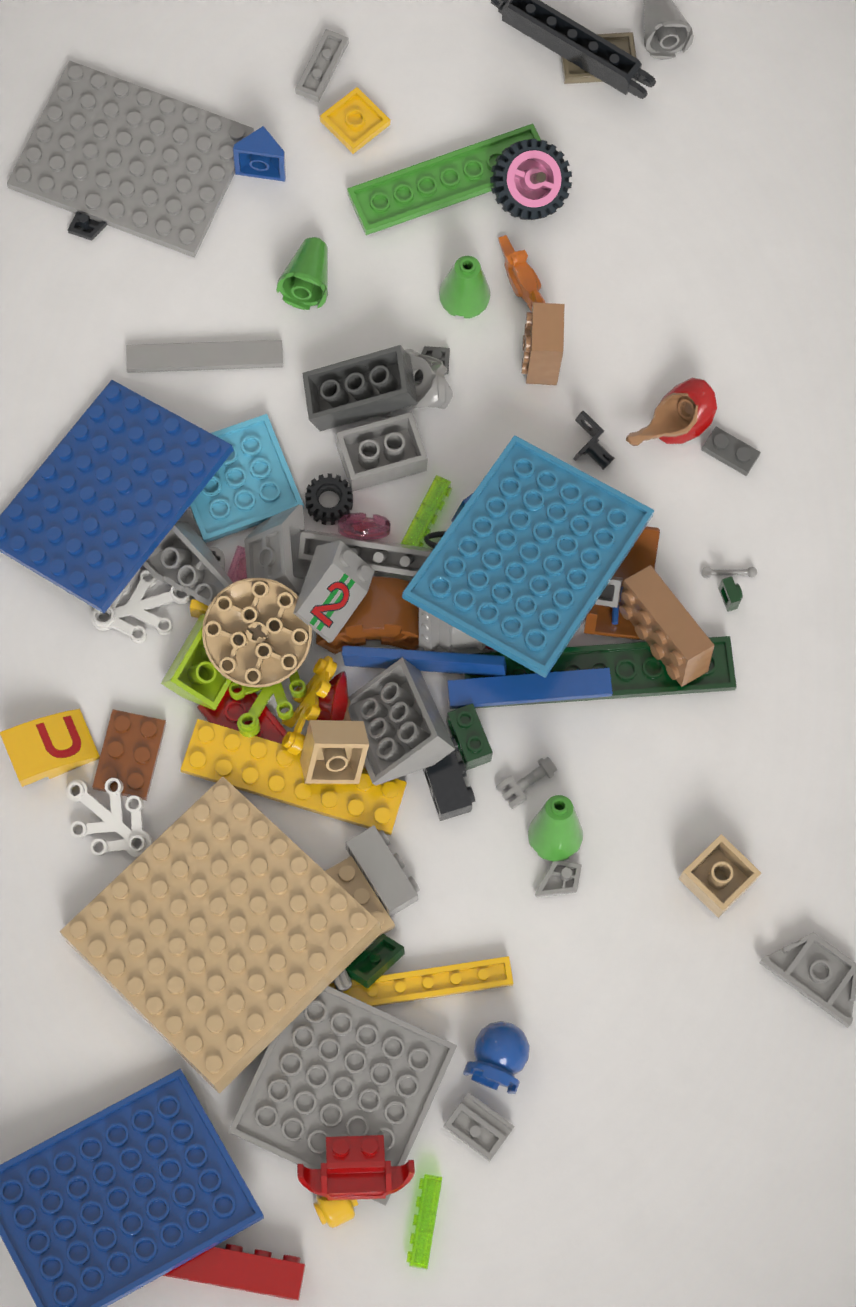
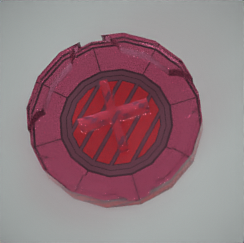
M351 513L340 518V521H338V532L342 536L358 540L381 539L390 534L391 521L379 514H373V518H369L364 513Z

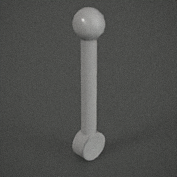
M704 567L701 574L704 578H710L711 575H748L749 577H755L757 570L755 567L741 570H712L710 567Z

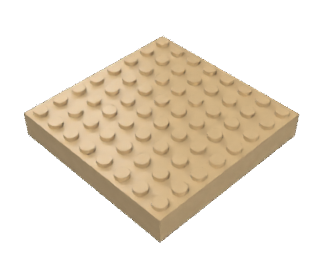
M222 777L59 932L66 942L220 1094L382 933L379 921L231 783Z

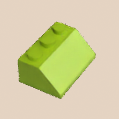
M205 614L199 616L161 684L182 698L216 710L232 681L223 676L213 666L206 654L202 637Z

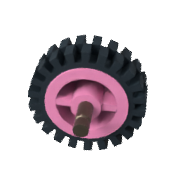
M537 139L519 141L505 148L502 154L496 158V165L492 166L491 170L493 177H490V183H493L494 187L491 188L492 194H496L497 198L495 200L497 204L503 206L501 209L505 212H510L511 216L519 217L522 220L541 219L557 212L556 210L564 205V199H567L570 194L567 191L572 186V182H569L572 172H568L567 166L570 165L568 160L564 161L562 151L558 152L555 145H549L547 141H538Z

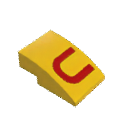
M80 709L41 717L0 732L22 787L45 777L49 779L100 759Z

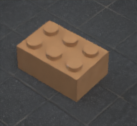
M533 302L532 312H527L522 341L524 354L521 374H526V384L557 385L564 348L565 304Z

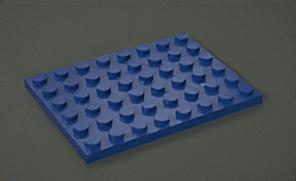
M111 380L0 515V552L104 614L234 449L230 443Z
M181 1068L0 1165V1237L36 1307H107L264 1219L262 1211Z

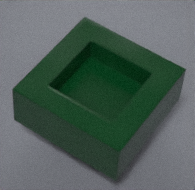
M732 576L721 580L718 589L726 610L729 612L738 609L743 594L740 585L734 583Z

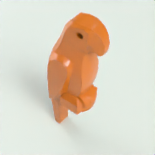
M507 235L498 237L505 257L504 266L516 296L521 297L527 303L532 312L533 302L545 303L539 292L541 282L535 271L527 263L528 255L526 251L520 250L515 252Z

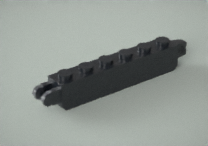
M491 0V4L497 7L498 12L502 14L503 22L621 93L627 95L629 92L640 99H644L648 95L647 90L636 81L651 88L656 84L654 76L641 69L642 64L637 58L540 0Z

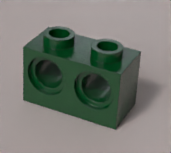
M473 703L447 712L446 723L451 735L455 737L458 753L466 771L491 762L493 752Z

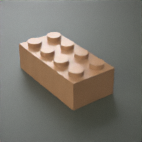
M650 565L625 579L619 606L620 613L624 619L630 620L634 625L638 637L642 640L645 639L650 646L653 656L663 662L671 679L677 680L682 687L708 672L714 644Z

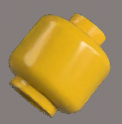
M320 1195L316 1196L317 1202L313 1203L322 1225L327 1223L331 1228L352 1220L355 1216L354 1207L358 1205L357 1200L327 1201V1197Z

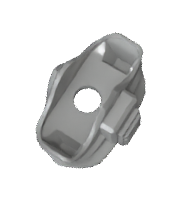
M412 349L405 350L411 357L413 376H415L416 371L419 369L423 372L421 383L415 382L418 404L411 407H437L445 409L450 403L453 393L444 377L448 369L443 365V361L419 354Z

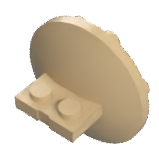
M267 578L243 579L230 584L219 592L206 611L202 628L204 648L213 666L227 679L248 687L275 685L294 674L305 661L312 642V627L293 614L299 596L286 585Z

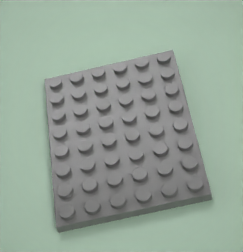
M69 60L7 182V186L9 189L73 213L80 212L90 216V219L100 223L105 221L108 226L195 258L235 174L234 144L253 133L254 128Z

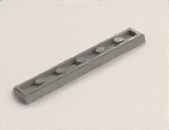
M282 340L126 345L127 373L283 367Z

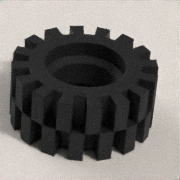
M328 473L327 478H324L322 474L319 475V480L315 478L311 480V485L308 484L306 488L307 493H305V504L309 516L313 515V520L316 522L321 520L323 525H326L327 521L331 522V525H335L336 520L339 523L343 522L344 516L348 517L353 507L351 486L348 487V482L345 479L341 481V476L336 475V478H332V473ZM326 491H332L339 496L340 500L336 506L327 508L320 504V495Z

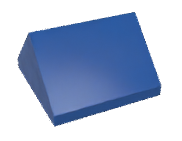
M264 126L234 144L235 175L285 182V152Z

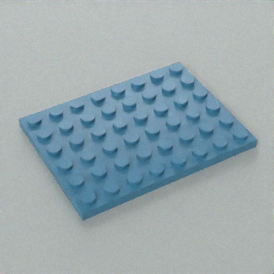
M514 435L406 587L402 598L546 678L653 517L654 510Z

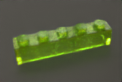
M438 475L435 476L400 544L423 547L424 543L422 542L425 536L431 532V529H429L431 524L434 525L438 519L437 513L439 510L442 511L445 505V497H449L452 492L451 481Z
M425 1174L424 1178H420L418 1189H422L421 1197L417 1196L415 1206L419 1207L418 1215L414 1214L412 1224L416 1228L415 1233H411L409 1242L413 1246L412 1251H408L406 1262L410 1263L409 1267L428 1269L442 1177Z

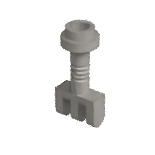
M549 757L538 760L537 762L540 766L517 783L512 776H509L496 786L499 792L509 786L510 790L502 795L505 800L510 799L514 795L517 797L509 803L511 809L516 808L527 800V796L523 791L545 775L549 778L554 776L557 768Z

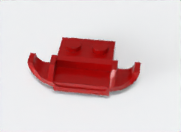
M384 1135L326 1137V1163H321V1169L306 1168L303 1164H297L299 1182L314 1194L327 1197V1201L385 1199L386 1195L397 1192L406 1186L415 1174L414 1160H408L406 1164L401 1166H391V1161H385Z

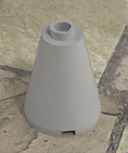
M644 0V45L650 56L661 60L676 57L675 53L681 50L684 53L688 50L693 42V31L673 1Z

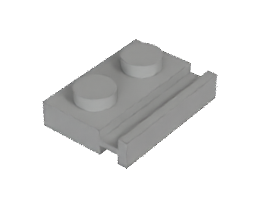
M468 1092L443 1127L490 1162L515 1126Z

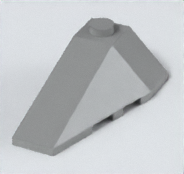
M177 521L143 564L154 578L191 595L207 606L210 605L219 592L233 583L203 539L187 522Z

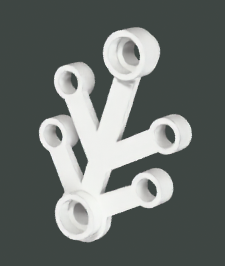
M146 569L141 573L140 581L126 605L117 607L122 595H127L131 591L130 582L104 614L95 608L93 609L91 622L95 628L102 631L111 628L117 629L129 635L134 643L139 644L146 640L145 628L140 625L133 626L120 618L132 616L155 627L160 635L165 636L172 631L171 621L166 617L160 618L146 610L172 602L186 604L192 599V596L187 594L184 598H179L177 594L180 591L172 586L169 592L143 599L149 587H153L157 582V579L154 577L150 582L144 581L145 576L151 575ZM102 615H108L109 620L106 622L100 621V617ZM162 623H167L169 625V627L166 630H161L159 628V626ZM136 631L143 632L140 638L133 636Z
M110 778L105 783V790L110 794L111 812L90 794V787L87 782L78 779L70 781L66 787L67 797L72 801L82 802L103 820V822L93 823L75 821L70 826L71 835L83 838L87 834L117 832L124 838L108 842L104 839L93 840L90 845L93 854L105 855L107 852L126 850L131 856L138 857L152 844L151 836L143 830L142 809L144 801L141 797L130 796L127 798L125 806L131 812V829L123 822L121 796L123 783L121 780ZM114 781L118 783V789L115 792L110 789V785ZM78 785L80 787V793L75 796L72 792V789L74 786ZM133 799H137L139 802L136 809L131 807ZM81 824L83 826V832L78 835L75 831V828L77 825ZM136 838H140L142 841V845L138 849L134 847V840ZM98 842H102L104 845L101 852L96 850Z

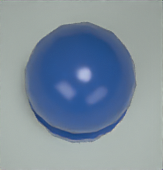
M504 1021L490 1023L484 1027L475 1040L473 1052L476 1061L467 1062L463 1075L473 1074L471 1080L483 1086L497 1090L500 1085L508 1088V1094H516L520 1081L514 1075L522 1071L529 1058L530 1047L524 1032L514 1024Z

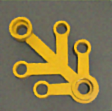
M326 656L323 659L320 658L313 668L315 675L306 685L307 692L302 698L292 696V700L300 703L290 719L282 720V724L289 728L296 724L293 732H287L282 741V746L285 747V750L295 756L303 749L306 736L301 734L305 721L316 720L320 714L318 696L324 698L330 690L331 684L329 681L337 669V663L333 662V658L330 656ZM298 686L295 691H300L302 687Z

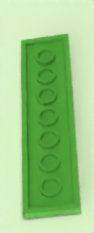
M532 123L347 188V194L365 234L369 235L491 192V188H494L493 183H490V177H493V172H491L492 166L496 165L495 160L502 154V151L519 141L529 139L540 141L541 139Z

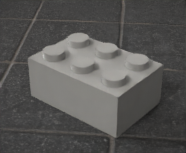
M412 412L336 433V447L352 492L427 471L428 458Z

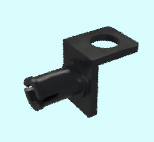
M582 411L575 421L593 438L573 459L576 461L582 454H588L604 470L615 457L610 455L598 443V438L603 434L604 430L585 411Z

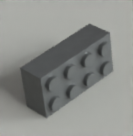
M401 345L302 373L308 418L319 431L418 404L411 357Z

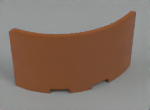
M645 527L613 575L614 577L623 578L622 587L625 579L651 565L655 570L660 536L659 528ZM594 604L585 618L584 633L642 640L636 634L634 625L630 620L624 619L620 610L617 625L612 624V607Z
M373 576L367 594L333 642L328 643L316 633V644L334 654L341 652L343 646L366 645V640H381V645L395 646L405 650H417L420 648L419 607L402 598V594L410 582L391 577Z

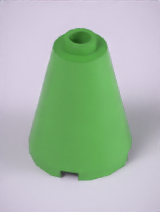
M312 237L305 239L279 278L276 290L277 293L280 291L283 295L282 300L295 308L309 310L310 306L317 305V308H320L326 302L328 296V247L320 238Z
M472 256L460 257L440 286V302L450 315L472 318L480 315L489 303V285L479 261Z
M555 795L549 798L534 817L528 829L529 844L538 853V856L552 862L564 861L580 849L583 840V830L571 800L563 795Z

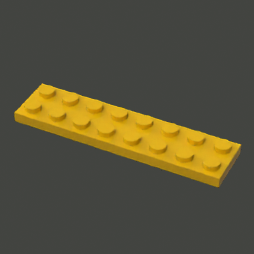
M200 719L196 721L180 769L182 773L215 783L224 777L238 790L367 829L374 825L378 832L383 830L387 835L392 834L407 785L406 781L393 779L375 786L366 769L362 770L359 784H307L304 781L300 763L302 751L295 756L287 752L280 743L257 736L245 737L237 730Z

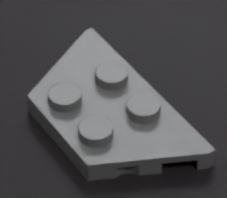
M813 932L801 940L791 943L761 959L759 962L761 965L847 1028L852 1024L853 1004L856 998V963Z

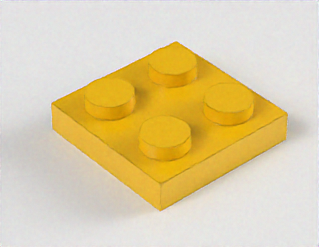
M358 87L320 115V122L353 154L390 126L391 122Z

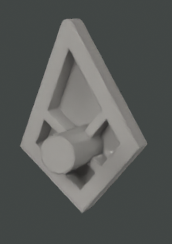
M553 861L535 896L543 897L576 893L582 865L566 861Z

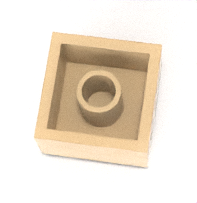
M309 720L300 758L305 783L359 784L369 747L364 721Z
M721 834L682 872L679 880L719 918L759 878L761 872Z

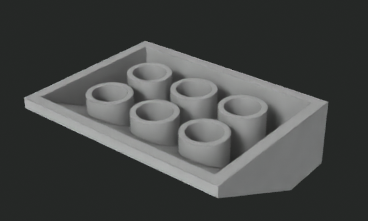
M403 657L349 696L351 703L348 712L351 721H364L369 741L364 764L375 786L435 765L455 750V746L420 670Z

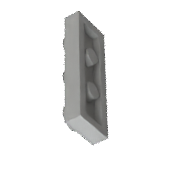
M328 29L325 30L295 88L296 94L319 102L349 44L348 37Z

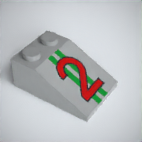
M341 540L318 545L293 614L305 624L310 625L328 643L333 642L367 594L375 570Z

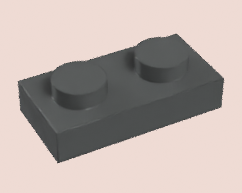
M717 426L702 447L703 452L745 476L748 475L761 453Z

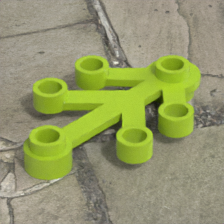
M296 671L289 677L291 682L289 685L290 693L295 698H302L305 696L307 689L305 682L300 680L298 671ZM235 682L229 685L230 696L235 700H240L245 695L261 690L249 712L241 715L237 721L239 732L243 736L254 737L259 733L260 723L258 718L273 694L277 703L278 717L282 720H288L293 716V706L287 701L281 682L267 687H248ZM295 687H302L300 691H294ZM236 688H241V689H242V690H241L240 692H238V693H234V692H233V690L236 689ZM283 708L290 709L287 713L281 712ZM246 721H252L249 725L243 724Z

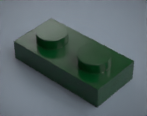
M382 934L346 968V971L350 978L368 989L405 954L404 946Z

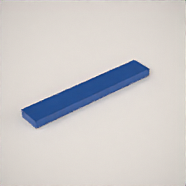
M343 646L342 649L345 666L387 669L403 657L420 671L506 676L504 656Z
M610 668L549 672L546 678L536 673L447 680L450 709H458L472 703L474 707L609 697L613 694Z

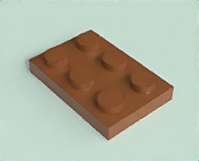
M112 709L92 786L93 789L106 792V781L110 778H116L123 783L122 796H139L147 801L166 727V720ZM116 781L112 782L110 785V789L113 792H115L118 789V783Z

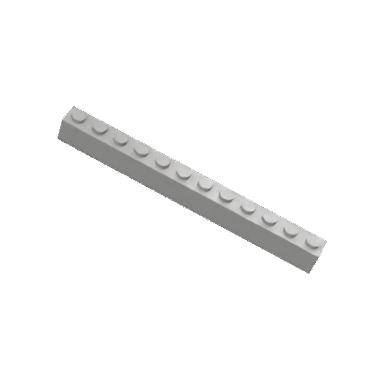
M305 530L301 532L298 559L312 561L318 545L341 540L375 571L415 576L433 549L365 538L358 540V537H345V535ZM613 576L595 604L617 608L620 601L623 578Z

